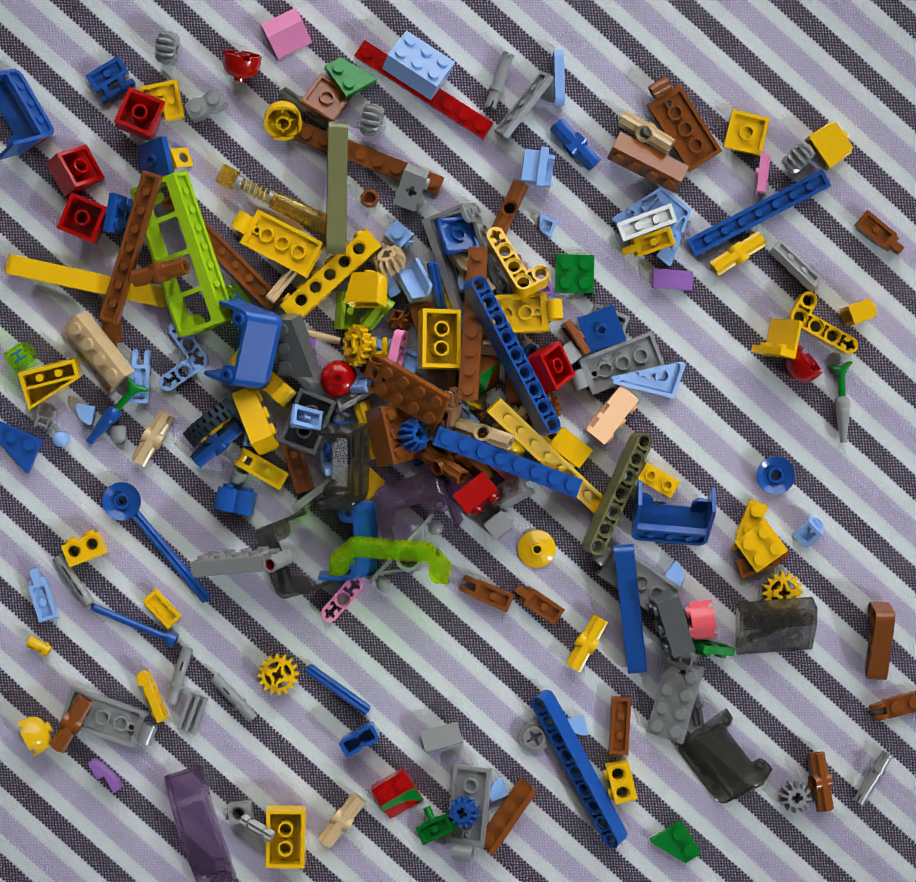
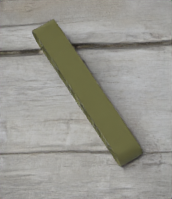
M328 121L326 254H346L348 122Z
M634 432L629 437L582 542V548L586 553L599 556L606 550L652 447L653 439L651 435ZM642 437V444L640 445L639 440ZM634 455V456H635V459H634V461L632 462V461H631V458H632V456ZM626 472V473H627V477H626V479L624 480V477H623V476H624V473ZM617 490H619V495H618V497H616V491H617ZM611 507V513L608 515V509ZM603 524V531L600 532V527ZM595 542L596 546L592 549V544Z

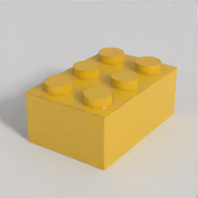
M430 308L419 310L418 369H460L461 310Z
M268 805L266 810L267 829L270 828L275 831V835L272 840H266L265 868L304 869L306 865L307 806Z

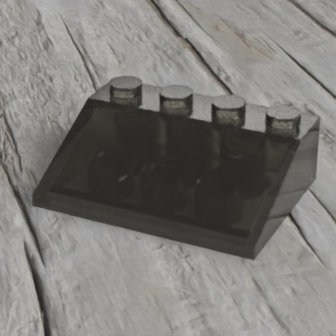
M813 597L736 602V655L812 649L817 629L818 607Z

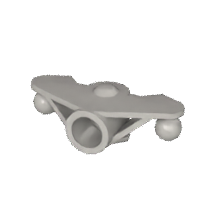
M433 513L409 536L394 545L392 554L368 580L370 584L375 581L378 590L387 591L391 586L389 578L380 575L410 571L409 574L412 575L415 571H420L425 566V560L429 556L426 554L423 557L425 525H428V530L432 535H439L443 531V524L438 520L431 519L434 516ZM421 531L419 547V545L410 541ZM407 548L415 550L417 552L416 561L411 564L405 563L401 557L403 550ZM394 559L396 560L398 567L385 569Z

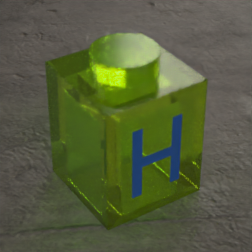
M237 283L226 287L230 300L240 299L250 304L253 303Z
M21 342L3 353L11 368L17 371L37 359L35 356L37 352L31 343L28 344V342Z

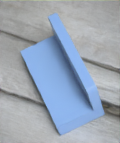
M415 258L410 269H403L396 273V277L410 304L428 301L433 287L419 258Z

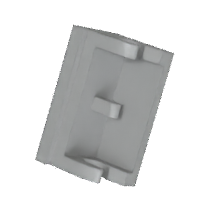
M513 476L496 486L500 491V494H498L499 499L492 505L494 508L506 510L535 494L533 488L527 487L526 483L529 482L528 480Z
M458 722L420 732L426 753L463 743Z

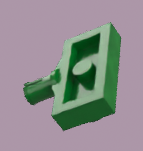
M431 806L423 809L428 820L416 827L422 845H426L457 830L455 824H452V817H448L450 812L441 816H434Z

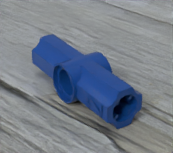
M563 118L559 119L550 128V131L562 142L564 149L572 157H576L586 170L590 171L601 161L599 156L588 146L586 139L579 132H575Z
M233 418L221 430L208 437L205 443L192 453L190 457L196 465L202 468L216 455L218 456L230 446V443L245 430Z

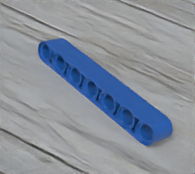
M615 545L614 555L628 674L647 672V660L634 545Z

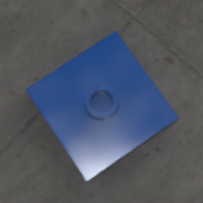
M161 136L136 146L141 172L146 170L160 176L174 173L166 136Z
M463 217L435 219L434 223L444 255L468 254L469 246L480 247L473 224L467 223Z
M613 304L577 317L585 341L591 350L590 354L627 340Z

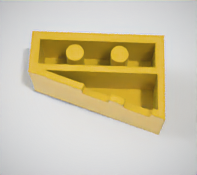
M246 387L232 393L250 443L259 456L280 448L281 446L276 437V428L269 420L271 416L268 408L264 407L261 402L264 400L261 391Z

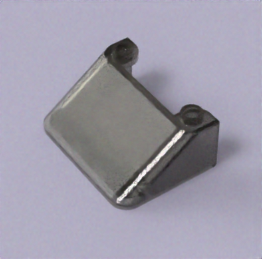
M727 708L688 735L683 744H678L679 753L713 798L723 804L762 786L773 770L762 758L751 762L726 728L731 725L733 717Z

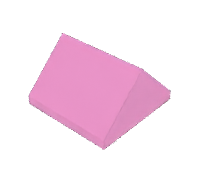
M296 8L261 24L278 59L312 44V40Z

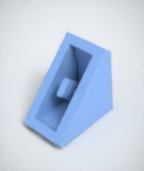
M292 404L290 427L321 431L323 411Z

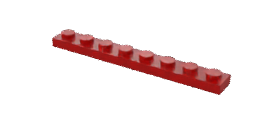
M366 40L362 42L354 55L356 59L483 140L493 125L492 121L440 88L431 100L382 69L388 54Z

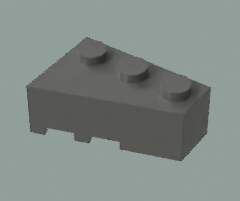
M285 313L280 315L282 328L276 351L278 375L314 378L323 370L315 357L316 351L312 349L310 344V336L302 315Z

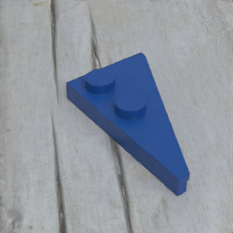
M0 421L1 445L25 473H30L44 439Z

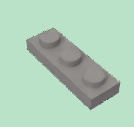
M781 239L769 251L774 259L779 261L810 292L822 279Z

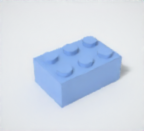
M406 31L388 53L382 69L431 100L448 78L455 62Z

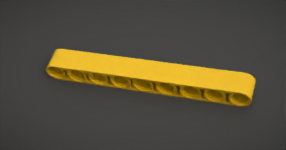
M8 254L4 273L102 295H106L111 276L11 254ZM131 283L126 300L169 309L162 287L149 284L134 287Z

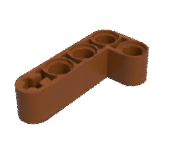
M869 602L868 618L871 625L865 663L866 679L887 680L895 627V612L889 602Z

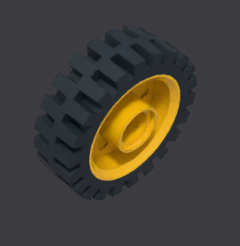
M228 398L224 399L192 423L184 431L183 435L193 447H197L205 442L208 437L222 429L223 426L238 414V411Z

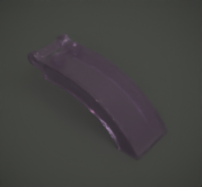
M202 765L165 775L167 793L176 828L196 882H222L228 879H237L231 854L214 810L208 780ZM224 869H227V871H228V872H225V873H222V874H218V875H215V876H212V877L203 879V876H204V875H208V874H211V873H214V872H217V871H221V870H224Z

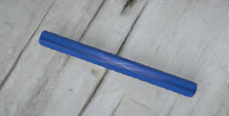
M138 511L132 517V520L202 603L206 602L211 597L210 594L192 576L190 570L144 515Z

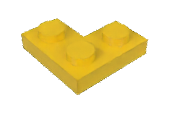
M177 79L139 87L141 92L166 102L164 107L166 122L186 118Z

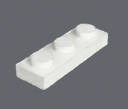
M670 203L619 222L616 226L622 242L678 221Z

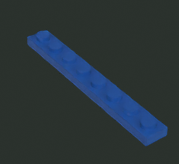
M822 169L685 241L693 256L696 257L831 187V184Z
M438 426L432 445L574 498H577L583 481L577 477Z

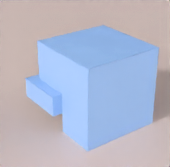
M542 146L540 151L525 149L521 182L526 185L535 186V188L551 187L555 155H549V147Z

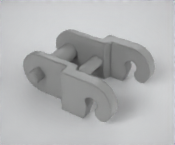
M40 403L35 412L37 417L32 423H34L33 427H42L44 432H47L51 428L49 427L51 421H55L58 410H54L51 418L44 417L40 414L41 407H43V404ZM40 418L47 420V424L40 423Z

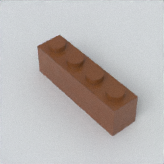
M621 131L607 159L673 193L677 191L689 167Z

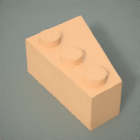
M619 385L585 427L584 431L600 444H608L614 437L613 433L617 428L620 429L626 422L625 417L629 412L632 414L638 407L637 401L639 399Z

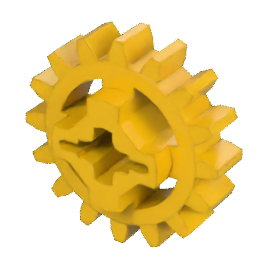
M352 324L351 327H348V332L344 333L345 337L342 340L344 343L342 350H344L343 357H346L345 362L349 363L350 366H362V364H366V358L369 359L370 357L369 353L372 351L370 348L372 341H370L371 334H368L369 329L365 328V325Z
M780 571L779 576L773 573V579L767 577L766 580L769 583L762 585L766 588V591L761 592L762 595H766L763 602H769L767 607L770 609L774 607L775 612L781 609L783 614L786 613V609L792 612V606L799 607L798 600L803 601L800 594L804 593V591L799 589L803 584L800 582L796 583L798 577L794 576L791 578L792 574L789 572L786 576L782 571ZM786 580L791 582L794 588H790ZM777 582V585L773 589H771L774 583ZM782 588L786 590V593H784L783 596L779 594V592L782 591ZM771 597H776L779 604H776Z
M276 653L275 658L269 655V661L265 659L262 661L265 666L258 667L262 671V673L257 675V677L262 678L259 684L266 685L263 689L264 691L268 688L271 689V695L274 691H277L278 696L281 695L282 691L287 694L289 692L288 687L291 689L295 687L292 682L297 683L299 680L295 677L300 673L295 671L298 665H292L293 658L287 660V654H284L282 658L279 653ZM279 662L277 666L269 667L271 663ZM285 665L289 667L291 673L287 672ZM281 667L280 671L283 676H280L276 681V674L274 672H277ZM266 675L270 677L271 684L267 680ZM283 681L288 682L286 685L278 687L279 683Z

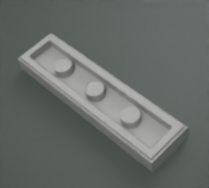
M540 71L494 132L508 139L555 78L549 73Z

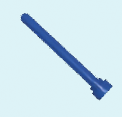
M97 604L91 606L93 612L162 639L166 646L174 648L178 640L179 634L173 631L165 633Z

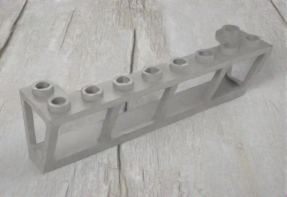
M476 203L459 204L422 219L452 309L461 310V335L463 331L464 291L459 293L457 289L458 269L448 258V255H444L434 221L436 218H448L462 214L463 219L467 223L473 224L480 247H488V229L483 224L482 212ZM489 250L487 268L490 277L488 278L497 288V295L508 294L506 291V281L500 273L501 268ZM515 334L522 349L525 348L526 339L524 334ZM481 354V356L498 357V356L482 355V354Z

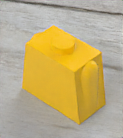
M837 122L827 123L805 139L807 144L813 148L816 157L825 170H828L852 153L853 146L848 140L849 136L845 130H841Z
M373 270L352 272L344 302L354 308H386L388 278Z

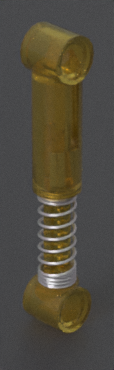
M223 164L215 182L231 190L234 188L239 191L243 190L249 196L253 195V198L257 197L258 200L261 199L263 202H266L269 208L326 236L325 212L318 211L278 190L269 191L267 190L268 188H263V185L259 186L258 183L255 184L253 181H248L249 179L246 180L244 176L240 175L241 172Z

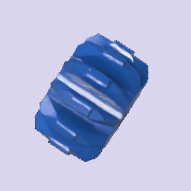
M409 419L400 424V429L397 430L400 434L398 437L401 440L400 446H404L405 451L418 452L427 447L426 443L430 441L427 437L429 434L426 431L427 425H423V422L416 419Z
M459 795L457 799L451 801L452 805L448 806V810L452 813L448 814V817L454 818L452 824L458 822L459 828L463 826L469 828L471 824L477 823L476 818H479L481 814L477 812L480 806L474 805L476 799L470 801L469 795H466L465 798Z

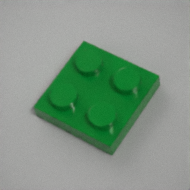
M556 254L555 293L593 294L594 255Z

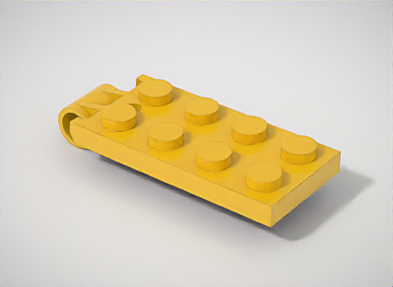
M257 209L254 217L239 210L230 226L244 234L239 242L240 244L305 278H308L325 247L323 242Z
M537 292L528 297H519L517 294L495 295L515 334L550 332L548 321L563 320L562 299L547 300V292Z

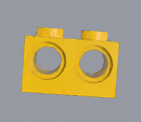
M870 298L839 309L846 327L877 316V307Z
M644 462L637 480L642 481V483L668 498L672 497L680 481L648 462Z
M94 529L83 533L84 537L77 539L75 536L65 540L66 544L62 545L61 549L69 568L109 552L101 531L94 532ZM91 538L97 541L95 549L89 546ZM73 546L79 548L78 556L72 554L71 548Z
M627 758L605 763L606 769L603 770L605 781H609L610 788H607L610 800L613 799L616 805L638 799ZM616 768L622 770L621 775L618 777L612 775L613 770ZM625 787L626 793L618 795V788Z

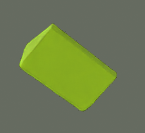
M337 291L334 329L348 330V327H351L352 324L358 325L359 308H354L344 302L347 291Z

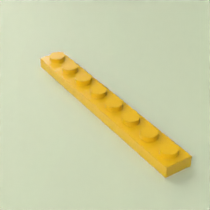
M499 397L486 410L487 413L507 432L513 434L514 438L542 465L582 479L577 498L595 513L603 495Z

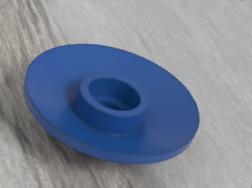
M769 457L762 461L757 469L758 484L767 493L775 495L785 493L794 483L795 470L792 464L783 457ZM774 471L778 474L776 479H773L771 477V474Z
M114 483L104 492L102 498L103 508L107 515L115 520H128L139 511L141 496L138 490L129 483ZM122 497L126 499V503L124 505L120 503V499Z

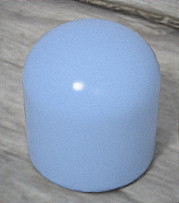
M59 431L53 435L52 440L56 446L62 447L69 443L70 436L66 431Z

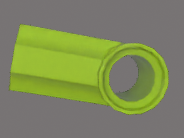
M387 296L386 308H369L359 322L370 331H373L396 303Z

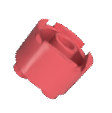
M712 599L689 602V606H685L687 619L691 618L692 625H688L694 641L718 638L717 633H713L717 628L714 609L709 607V604H713Z

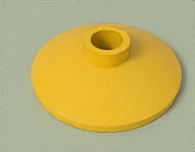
M528 531L519 540L518 555L522 562L529 567H544L555 556V542L545 531ZM535 546H540L541 550L540 552L535 553L533 551V548Z

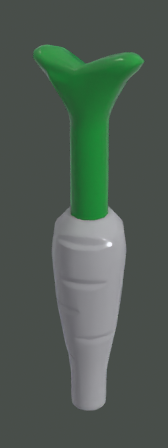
M848 361L839 367L828 365L838 377V397L835 399V413L840 443L847 442L850 401L846 396L845 375L848 368L852 365V361Z

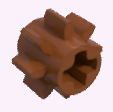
M395 310L390 314V321L387 322L390 329H393L394 332L396 329L409 330L411 327L409 322L412 321L410 314H407L405 310Z

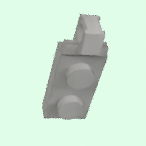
M332 475L296 501L291 508L294 512L299 509L303 512L311 506V500L316 498L318 501L326 495L325 490H335L341 484V481L336 475Z

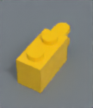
M561 427L555 433L556 435L552 440L547 435H540L573 467L580 468L593 451L564 427Z

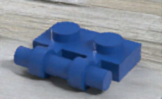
M119 56L85 75L96 93L104 90L105 95L100 97L103 104L116 100L115 97L123 92L127 93L129 87L132 88L136 85L133 78L128 81L124 80L123 77L128 75L129 72ZM116 81L120 83V86L113 90H110L108 87Z
M109 193L103 231L114 235H121L122 233L123 237L133 205L132 199L117 193Z

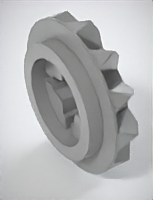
M533 721L525 724L519 733L520 744L528 752H540L549 743V738L541 723ZM530 730L534 734H539V736L537 737L539 742L538 744L534 740H529V738L531 737Z

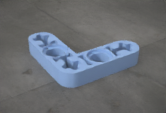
M173 322L169 325V332L187 359L160 377L159 385L165 391L176 389L206 368L209 363L207 354L193 335L183 337L181 341L178 340L177 332H173L175 330ZM188 339L194 342L192 350L184 348V342ZM197 349L200 350L196 352L197 355L204 357V364L202 366L195 364L197 358L194 355L189 356V354L194 353ZM182 366H186L189 369V374L186 377H181L179 374V369ZM175 372L176 377L180 379V381L178 382L177 379H175L171 382V387L164 386V383L166 382L165 378H173L174 375H172V373Z

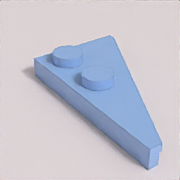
M677 362L617 375L611 378V382L674 399L686 364L684 362Z

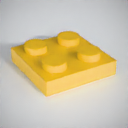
M733 109L723 148L760 157L770 118Z
M766 519L734 540V543L756 573L788 551Z

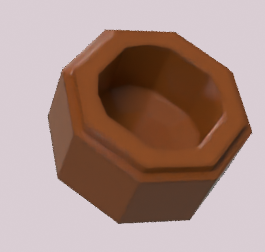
M372 189L364 190L360 196L362 205L368 209L376 207L379 202L378 193Z

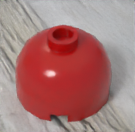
M226 49L223 51V67L227 74L234 77L235 81L245 82V78H252L258 73L262 56L248 51L235 52L233 49Z
M798 344L796 358H785V366L788 369L786 374L791 380L796 379L803 383L811 382L823 372L819 371L821 368L809 353H803L802 350L804 348Z
M343 360L329 362L323 367V372L320 373V384L324 392L334 398L349 395L351 393L350 387L357 378L355 368Z

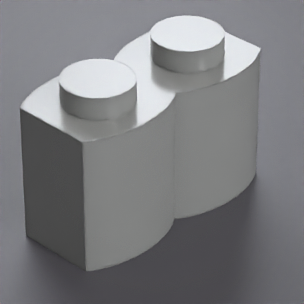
M212 89L202 97L189 100L184 106L193 122H201L207 119L210 114L222 112L227 108L228 104L220 89Z

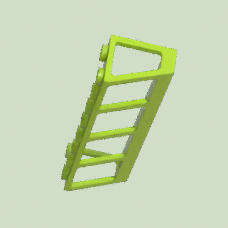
M187 171L163 176L154 206L161 204L164 197L161 188L167 186L175 211L156 218L153 210L145 235L153 263L167 262L189 254L199 281L198 287L182 293L176 277L171 278L170 281L160 283L178 338L207 332L232 321L233 315L232 309L219 305V300L230 299ZM138 187L129 190L133 201ZM177 217L187 249L168 255L158 224ZM201 291L211 321L205 322L204 318L199 314L188 315L183 297Z

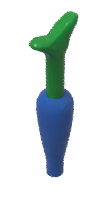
M127 377V392L116 405L109 406L86 441L89 444H93L99 436L119 419L122 408L132 396L140 392H147L148 389L135 385L132 379Z

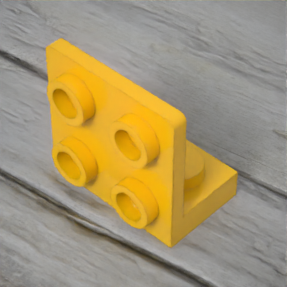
M771 318L767 341L761 342L760 345L752 344L751 352L770 357L795 359L802 321Z

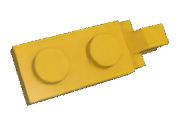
M671 226L633 238V240H630L631 245L621 248L623 256L633 253L634 257H640L674 246L676 242Z

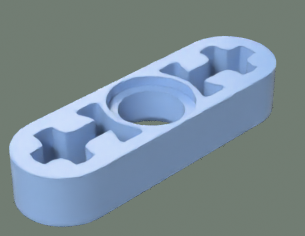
M553 50L554 106H564V50Z

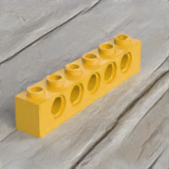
M362 229L353 236L354 240L348 244L346 242V254H337L335 257L331 255L324 261L326 265L321 269L316 268L310 274L311 278L307 282L304 280L295 287L297 291L292 295L288 293L281 300L283 303L280 306L287 314H301L304 318L346 281L352 272H356L382 248V245L367 229L364 231ZM356 245L364 246L362 254L354 253L353 250ZM347 257L350 260L347 267L339 265L341 258ZM328 270L335 271L334 279L327 280L325 273ZM313 283L321 285L319 292L313 293L311 291ZM300 295H304L307 299L306 303L302 306L296 303V299Z

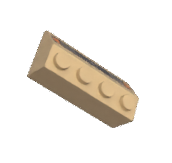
M88 311L75 315L63 326L61 336L108 394L112 393L127 377H130L135 372Z

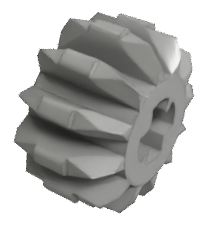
M162 31L158 34L154 51L158 62L165 65H173L177 62L181 45L178 34L171 31Z
M373 103L365 105L360 119V132L369 137H377L379 135L384 118V108Z
M805 141L800 142L783 157L782 164L787 171H790L792 174L797 173L811 161L815 152Z
M795 780L794 784H792L791 781H787L788 787L786 788L782 785L781 788L784 792H779V796L782 797L780 803L785 805L784 808L787 811L791 809L793 813H796L798 808L800 812H803L804 805L807 808L810 806L806 801L812 800V797L808 795L811 793V790L806 788L807 785L804 782L800 784L798 780ZM796 793H797V794L799 795V797H795V800H794V799L792 798V796H795Z

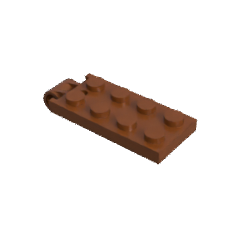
M664 76L648 86V90L655 101L648 103L646 106L662 131L676 139L673 148L681 161L689 166L688 172L693 171L722 152V149L680 84L672 89L671 83Z
M369 357L363 374L367 379L373 380L374 384L368 390L436 430L440 426L451 395L387 357Z

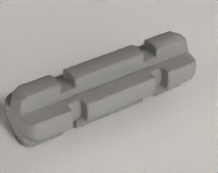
M247 814L242 815L239 821L242 826H247V829L259 836L262 835L267 841L272 840L275 835V831L270 828L267 829V826L255 819L252 820V817Z

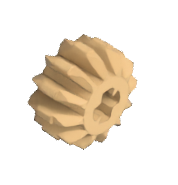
M396 245L387 246L385 249L381 248V251L377 252L376 257L373 259L377 272L386 277L399 273L400 270L405 269L404 265L407 263L404 251Z

